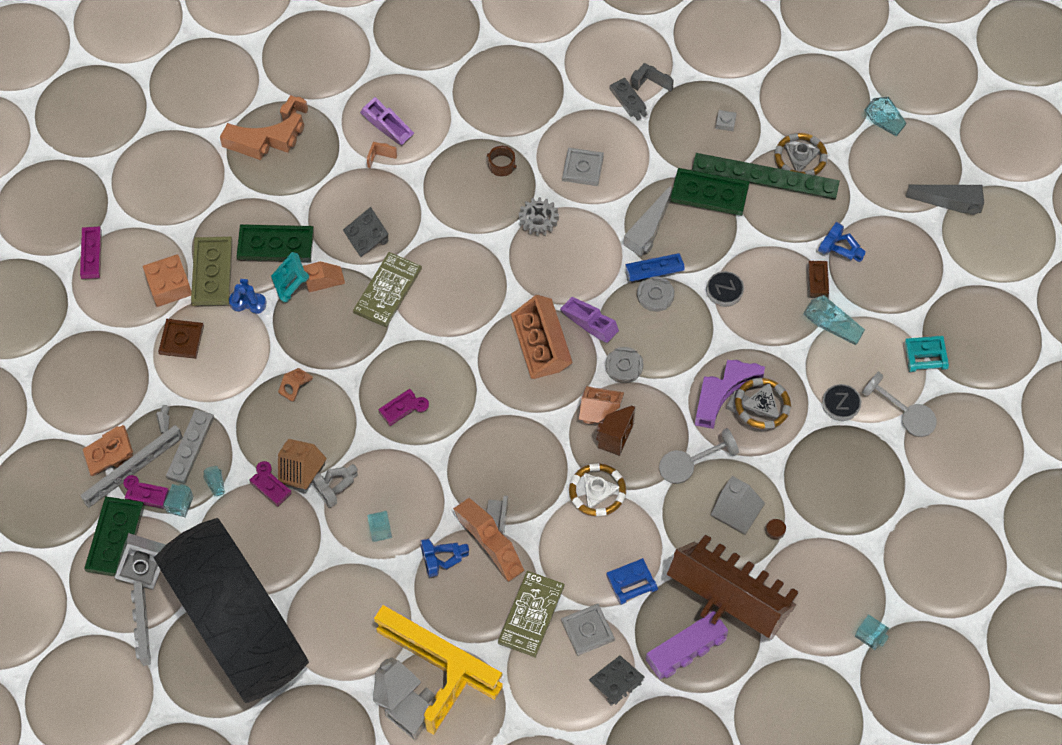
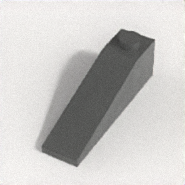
M909 184L906 192V198L960 213H981L984 206L983 185Z

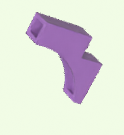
M727 360L723 380L715 376H704L695 426L714 429L718 412L726 399L746 381L754 378H763L765 367L757 363L748 364L739 360Z

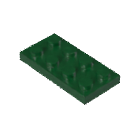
M678 168L670 202L743 216L750 181Z
M240 224L237 260L284 261L294 252L298 253L300 261L311 262L314 226Z
M105 496L84 567L86 572L115 576L128 533L137 535L145 507L144 502Z

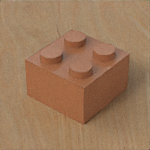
M178 254L142 266L157 307L191 296V288Z

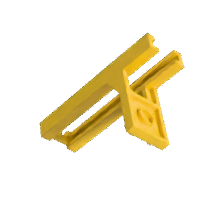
M382 605L374 617V621L378 623L377 633L447 672L446 686L444 689H439L435 696V703L433 706L429 705L424 713L426 729L429 733L433 735L436 733L466 684L494 700L503 688V683L499 682V679L503 676L502 672L390 608Z

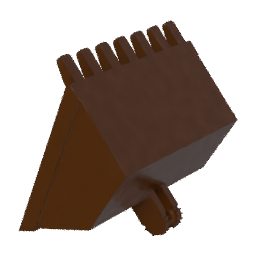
M704 535L699 543L694 541L675 550L667 575L709 601L701 612V617L705 618L714 604L719 607L711 621L714 625L717 624L726 611L772 640L797 605L793 602L798 595V591L794 588L784 597L778 593L784 585L781 580L777 579L773 586L769 588L764 585V582L769 577L768 572L763 570L755 579L749 575L755 566L750 561L740 570L735 567V564L740 559V555L737 553H733L728 561L720 557L726 549L724 545L719 544L713 552L706 549L711 541V537L708 535Z

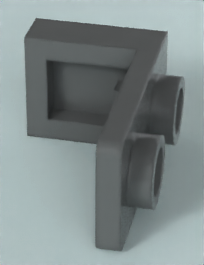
M643 63L631 76L632 88L637 91L647 79L670 92L673 90L674 79L646 63Z

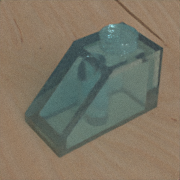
M889 97L873 98L864 109L873 124L894 136H898L907 124Z

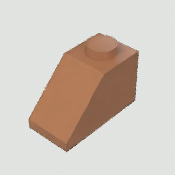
M321 261L303 266L304 271L309 275V279L306 281L309 293L345 284L341 266Z

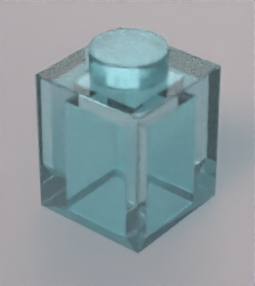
M172 484L164 503L167 513L186 518L194 498L191 489L183 484H179V486Z
M387 511L367 515L373 542L392 538Z
M868 614L857 629L855 637L876 651L879 645L883 647L887 642L889 627Z

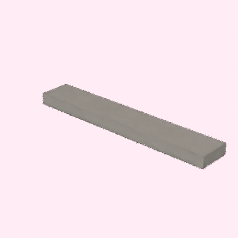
M174 425L80 496L84 504L90 508L121 485L127 476L134 475L183 438L180 429Z

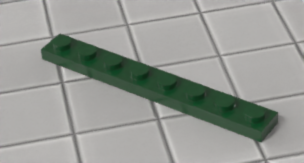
M701 153L695 154L692 168L693 171L750 181V183L831 199H836L840 180Z

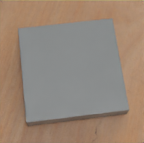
M568 148L562 181L598 186L604 153Z
M599 604L561 618V622L577 656L615 641Z

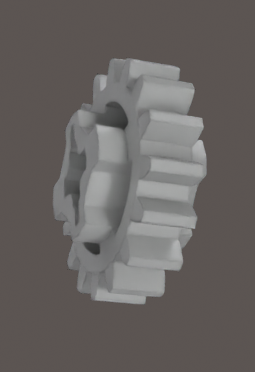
M541 197L538 198V201L531 198V203L525 201V207H520V225H523L524 231L529 229V234L536 232L537 236H539L540 232H543L546 235V230L552 232L553 226L557 227V221L559 220L558 208H554V202L548 204L547 198L544 201H541Z

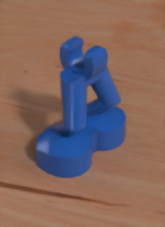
M836 222L822 241L818 252L825 255L832 250L850 260L854 259L857 262H861L866 251L860 248L861 245L858 244L850 233L842 235L844 226ZM847 240L852 248L849 250L835 245V243Z
M240 279V284L235 285L234 292L229 298L232 310L237 312L249 309L252 313L259 314L265 310L267 304L265 296L255 293L253 287L249 285L248 279Z
M429 539L420 540L422 555L429 578L438 576L439 566L447 570L461 562L462 558L469 556V546L467 544L458 545L456 542L434 546ZM439 552H453L454 556L443 562L435 554Z

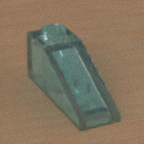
M824 295L812 299L803 313L818 327L854 345L859 342L865 331L863 327Z

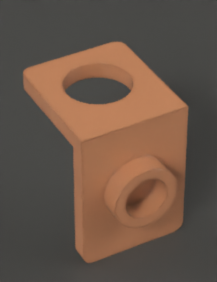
M373 142L367 156L368 168H371L376 154L397 159L396 147L390 146L387 143Z
M300 368L284 374L278 392L290 401H294L300 385L311 381L313 376ZM286 384H290L292 386V394H288L286 392Z

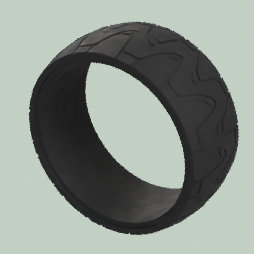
M218 517L199 523L182 532L167 543L154 557L180 603L245 703L263 698L282 688L309 663L285 620Z

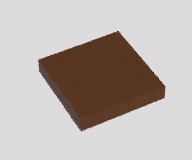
M166 319L158 350L159 355L197 359L204 324L201 322Z

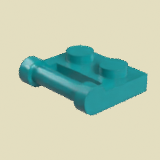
M294 252L271 275L278 296L283 302H288L294 291L309 279V275L304 271L298 253ZM295 276H297V278L286 289V286L295 278Z
M944 336L905 339L909 372H916L919 369L941 368L944 370L949 368ZM940 356V360L936 361H915V358Z

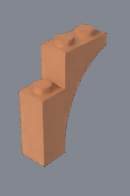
M294 113L285 121L264 128H244L227 123L220 135L221 145L224 148L262 160L264 154L268 153L269 147L289 153L291 147H294L298 134L302 133L304 129L302 115Z
M470 498L453 508L459 522L483 546L508 582L525 571L512 542L499 532L491 515Z

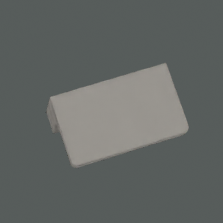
M505 495L503 501L488 500L487 513L493 517L499 532L503 535L505 533L508 511V496Z

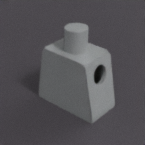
M425 688L419 695L412 691L392 711L385 709V715L416 741L426 726L424 713L435 695L428 688Z

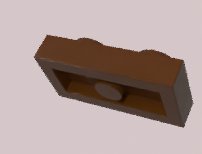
M809 261L810 297H829L828 261Z

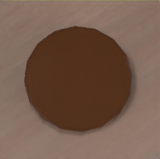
M780 519L770 520L766 526L768 537L774 540L783 538L786 532L785 523Z

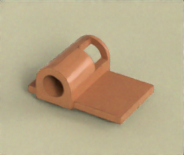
M124 425L113 428L103 434L102 438L83 448L91 476L98 474L111 465L118 468L133 457V450Z

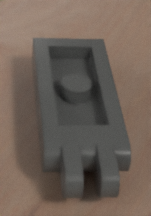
M625 77L610 85L611 92L630 117L634 116L637 120H640L641 115L643 117L647 116L645 103Z

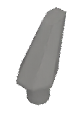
M163 405L161 411L156 413L162 434L168 431L170 416L167 414L170 407L167 405Z

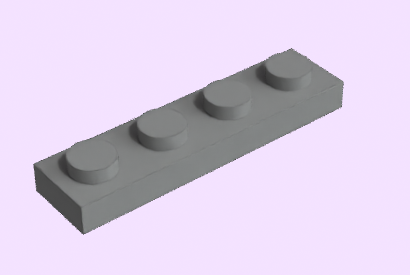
M195 409L166 474L168 480L186 484L214 420L213 414Z
M142 582L133 583L134 590L131 591L132 603H135L132 615L134 622L137 621V628H134L135 640H138L139 646L135 648L137 660L140 659L142 665L146 666L151 665L146 595Z

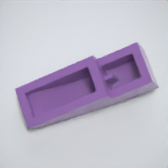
M376 97L366 104L360 112L377 129L399 145H403L414 134L390 108L387 109Z
M571 297L560 308L561 312L570 320L606 343L619 331L615 320L602 315L600 309L577 298Z

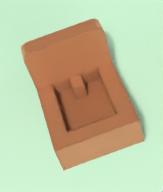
M290 95L287 102L280 109L282 120L285 121L296 113L297 110L307 113V101L301 97Z

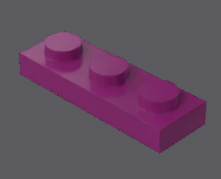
M100 226L82 227L81 279L100 278L102 238Z

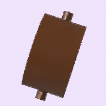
M496 146L487 154L489 169L496 176H508L517 168L515 153L508 146ZM498 156H507L512 162L507 166L500 167L493 164L492 160Z

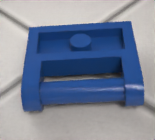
M643 558L606 573L620 605L649 591L655 592L658 590L657 584ZM643 581L647 582V584L625 593L621 591Z

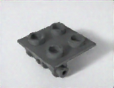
M369 207L343 229L360 257L378 243L384 245L389 241V233L372 207Z
M619 655L592 676L589 681L608 697L607 701L612 706L613 704H618L623 698L622 695L627 697L626 692L632 693L636 687L641 686L645 676Z

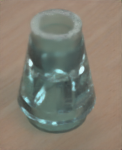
M211 466L203 471V478L214 496L223 495L225 488L222 470L218 466Z

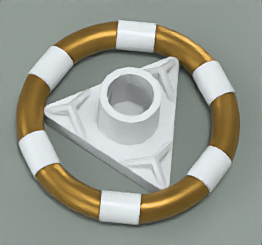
M601 463L589 464L580 468L573 475L569 485V494L572 503L581 512L596 517L606 516L616 511L622 505L626 497V484L622 475L615 468ZM594 471L607 472L618 482V485L587 473ZM583 475L588 507L583 504L576 493V487ZM619 490L617 498L612 505L606 508L593 509Z

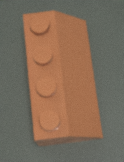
M535 295L511 314L531 379L559 373L573 363L551 298Z

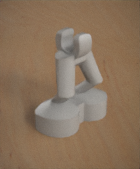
M354 464L347 468L343 466L329 469L325 478L318 472L311 481V485L320 494L327 507L331 508L337 504L336 494L354 482V478L358 476V469ZM332 476H342L343 480L331 489L328 486Z

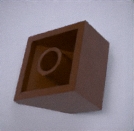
M631 405L607 414L604 421L599 422L596 438L599 441V449L618 456L621 455L634 425L635 406Z

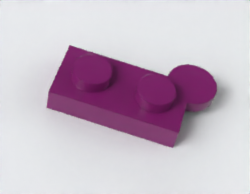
M408 389L378 410L380 415L391 426L414 410L425 412L429 408V401L425 397L416 398L413 391Z
M262 461L257 464V474L249 479V481L278 507L292 494L291 490L271 474L272 467L269 462Z
M129 475L124 479L123 484L127 489L126 500L144 502V505L164 509L169 494L168 488L140 483L139 479L134 475Z

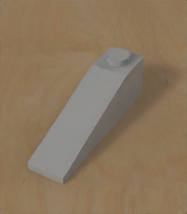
M671 187L667 188L624 235V246L640 257L645 252L648 253L653 247V242L670 203Z

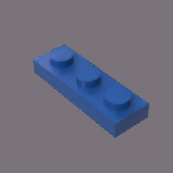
M680 253L625 264L630 281L685 270Z

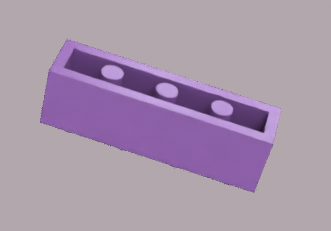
M715 611L647 653L646 661L659 679L671 677L679 667L688 666L693 662V658L698 655L700 657L704 656L710 651L709 648L714 645L719 646L726 641L728 629L723 622L719 620L716 625L711 623L713 616L716 614Z

